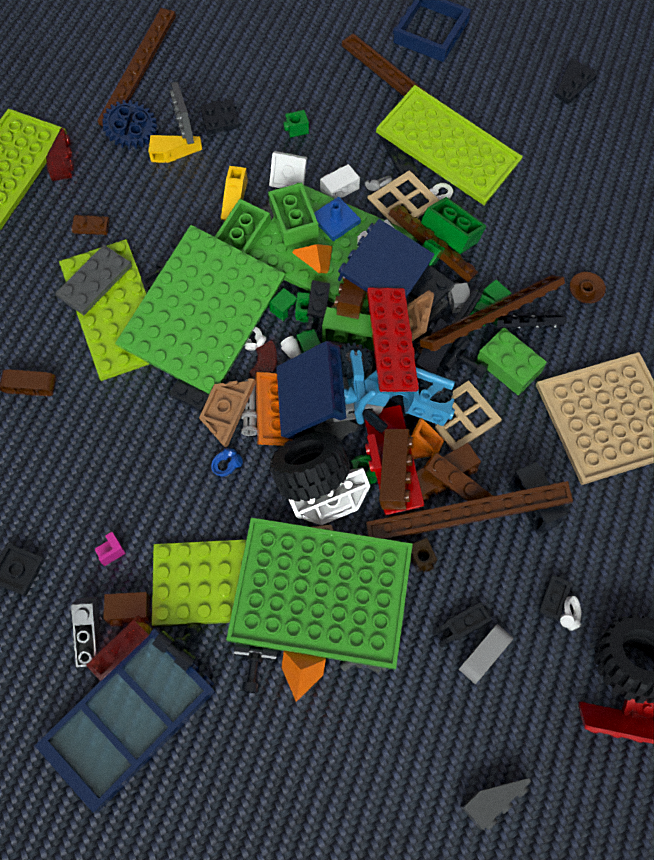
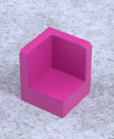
M113 532L105 535L108 540L107 542L95 548L98 559L104 566L126 554Z

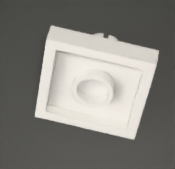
M274 151L272 154L269 186L283 188L297 184V182H302L304 185L307 157Z

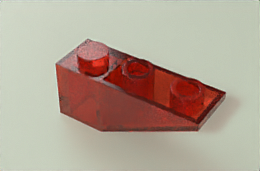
M64 128L59 130L46 156L47 170L52 181L72 178L71 171L74 170L73 162L70 160L72 151L68 147L71 141L69 134H65Z

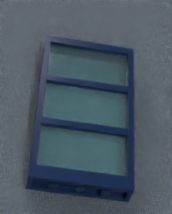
M155 629L35 745L38 751L93 813H99L215 693L212 688L214 683L206 675L202 678L197 673L199 668L195 663L185 672L174 663L176 658L168 651L162 653L152 644L160 634Z

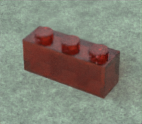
M137 615L94 655L86 666L100 681L103 680L150 635L152 628Z

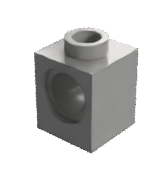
M455 283L454 288L448 293L452 313L460 312L470 296L468 283Z

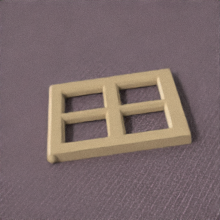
M410 170L373 194L368 195L371 203L392 224L401 228L403 227L388 215L392 208L403 204L413 217L418 218L425 214L427 207L439 201ZM409 180L417 189L404 196L396 187ZM391 192L399 201L386 208L378 199ZM421 192L429 202L417 209L409 199Z
M470 381L455 389L451 398L456 399L467 391L476 401V404L463 412L454 402L452 408L455 409L454 414L456 417L444 424V426L437 424L435 427L436 431L453 451L466 443H470L502 420ZM481 407L490 419L476 428L467 415ZM461 421L470 433L456 442L446 429Z

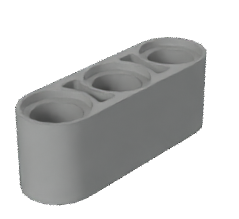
M496 624L459 670L476 684L510 644L513 637Z

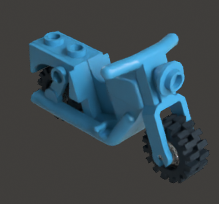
M347 343L346 346H341L343 377L347 375L349 388L344 389L345 405L354 403V414L358 424L364 423L363 411L366 404L384 407L389 399L396 395L403 396L405 414H411L440 426H444L448 419H452L455 409L452 408L454 399H451L455 381L447 377L444 378L442 374L439 376L437 373H431L416 367L417 378L421 379L420 383H418L419 389L417 392H380L377 370L364 380V376L367 374L372 361L371 353H366L368 349L366 347L362 349V345L356 346V343H353L352 346L350 343Z

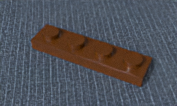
M437 452L433 453L423 468L466 502L493 496Z

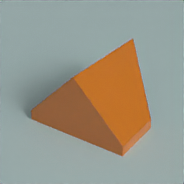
M315 244L295 249L292 252L318 273H328L332 246Z
M422 418L419 419L411 435L414 438V448L411 449L413 459L430 457L434 452L439 453L444 439Z
M284 651L282 670L296 702L323 676L326 658Z

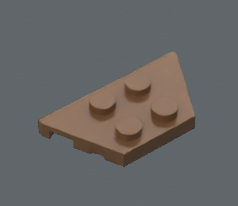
M429 290L407 305L412 341L427 331L434 293Z
M252 378L245 382L232 381L227 384H214L199 419L224 447H228L256 384V381Z

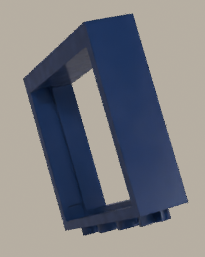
M413 0L412 5L408 6L406 14L401 17L398 26L394 27L393 43L444 62L469 23L471 9L448 0ZM421 6L457 20L442 45L405 31Z

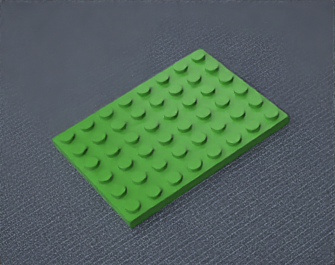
M303 185L313 212H316L335 199ZM347 204L361 219L359 225L335 241H332L318 226L319 237L285 246L273 217L248 255L285 274V281L309 292L312 280L330 283L328 301L335 303L336 295L340 296L338 294L340 283H344L343 278L341 281H338L340 276L339 268L344 262L347 264L351 251L353 249L357 250V239L360 233L367 231L371 223L375 224L381 218ZM391 223L396 230L418 243L419 240L406 229ZM315 244L332 246L328 273H318L292 252L295 249ZM366 293L361 314L369 315L368 296Z
M190 225L115 344L175 378L210 394L214 384H220L225 379L268 307L269 302L283 282L285 274Z
M251 518L226 640L228 642L396 670L413 544Z

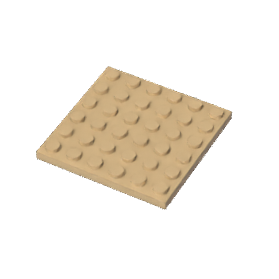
M639 352L536 383L539 394L581 485L654 463V380Z

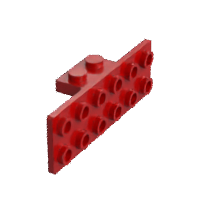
M368 288L367 296L379 391L417 392L419 387L414 359L415 350L412 345V331L410 330L405 289Z
M400 405L385 408L380 416H378L388 425L387 429H406ZM365 420L368 433V443L365 444L367 455H371L372 460H369L371 472L376 474L380 490L385 431L383 433L378 432ZM414 459L413 465L409 466L412 482L408 484L411 500L407 502V510L424 506ZM384 510V513L389 515L406 510Z
M625 699L622 710L579 702L578 707L584 729L592 733L609 734L615 738L623 737L639 743L647 742L654 744V703L649 704L645 701L642 704L636 703L635 699L630 701Z

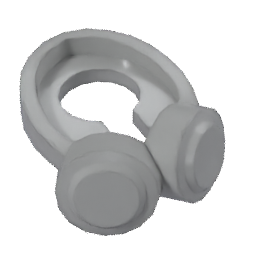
M385 176L378 180H367L365 186L370 191H378L380 187L390 183L392 178L391 176Z

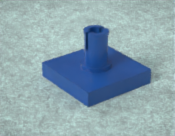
M340 197L314 212L318 226L332 241H335L361 223V219Z

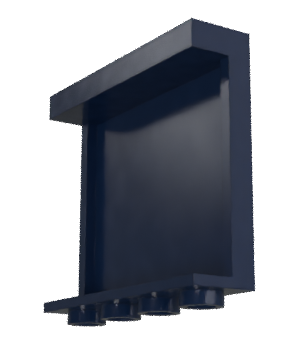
M378 219L375 224L371 223L367 229V236L361 237L357 244L359 246L357 250L353 249L351 251L347 264L344 262L339 268L340 276L338 281H341L344 277L366 292L368 288H404L407 298L435 254L381 219Z
M325 341L277 366L280 430L282 437L294 440L297 437L296 433L330 418L340 421L347 418L339 346Z

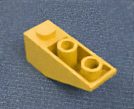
M150 135L148 151L151 162L168 163L201 151V137L193 136L194 143L187 144L186 138L182 139V136Z
M229 166L221 220H226L238 200L244 199L248 183L246 168Z

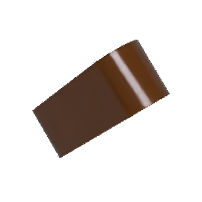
M6 369L2 372L0 391L9 394L52 396L57 377L48 372Z

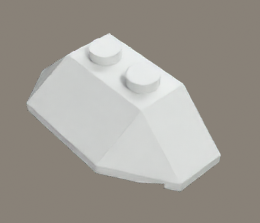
M363 467L351 469L345 482L341 483L340 487L336 490H332L330 494L320 496L321 498L316 500L314 498L310 499V501H289L297 518L323 525L357 511L370 488V484Z

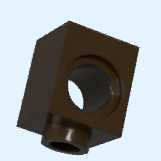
M427 538L412 545L411 561L416 572L423 571V573L434 569V565L437 562L435 553ZM418 554H425L428 560L421 561L418 558Z

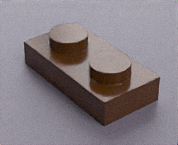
M74 215L71 230L76 234L107 235L110 220L109 217Z

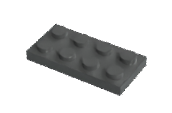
M174 82L171 83L172 90H170V95L182 139L186 138L187 144H193L194 140L188 112L179 84Z
M103 245L55 294L57 298L84 316L132 267L131 262Z

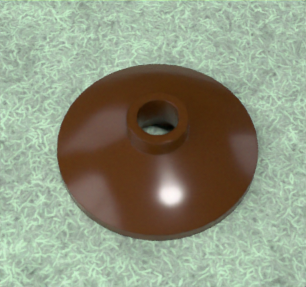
M591 272L576 274L571 279L569 285L571 294L583 303H596L603 298L606 292L604 281L598 275Z

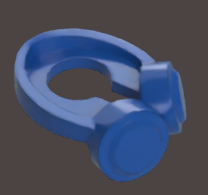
M224 448V451L217 454L213 459L211 468L217 476L224 477L230 475L237 467H241L243 460L235 449ZM231 457L228 468L225 471L219 470V462Z

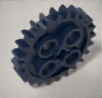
M123 100L122 104L117 101L116 106L111 104V109L107 108L106 113L103 114L102 124L105 136H109L110 142L115 140V145L121 143V148L125 145L128 146V149L131 146L137 149V145L143 148L144 143L149 144L150 135H156L157 124L154 113H150V108L144 109V104L138 106V101L135 104H132L131 100H129V103Z

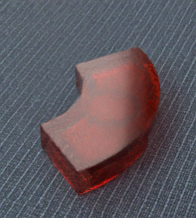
M272 340L256 348L258 362L249 371L254 380L257 372L274 373L277 363V352Z

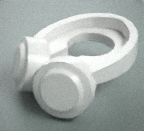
M446 183L436 184L433 188L429 189L439 200L445 197L449 199L452 197L453 189ZM440 188L448 190L447 194L437 195Z
M257 327L253 330L256 334L255 339L257 342L253 343L251 339H248L244 345L247 350L252 351L258 347L260 348L266 341V337L262 335V332Z
M570 596L565 600V614L561 615L560 623L562 626L567 627L568 630L573 631L581 625V607L578 599L575 596ZM570 604L572 605L573 610H574V614H573V615H572V612H571V610H570Z

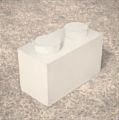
M348 164L323 176L320 179V190L323 194L335 199L337 197L343 198L359 189L360 177Z

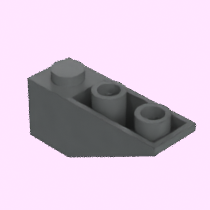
M98 597L77 598L71 604L76 667L97 666L100 619Z
M529 778L477 791L461 806V809L479 830H484L485 828L489 830L498 821L495 817L501 811L505 814L514 805L511 801L517 795L519 798L522 797L529 790L527 785L531 780Z

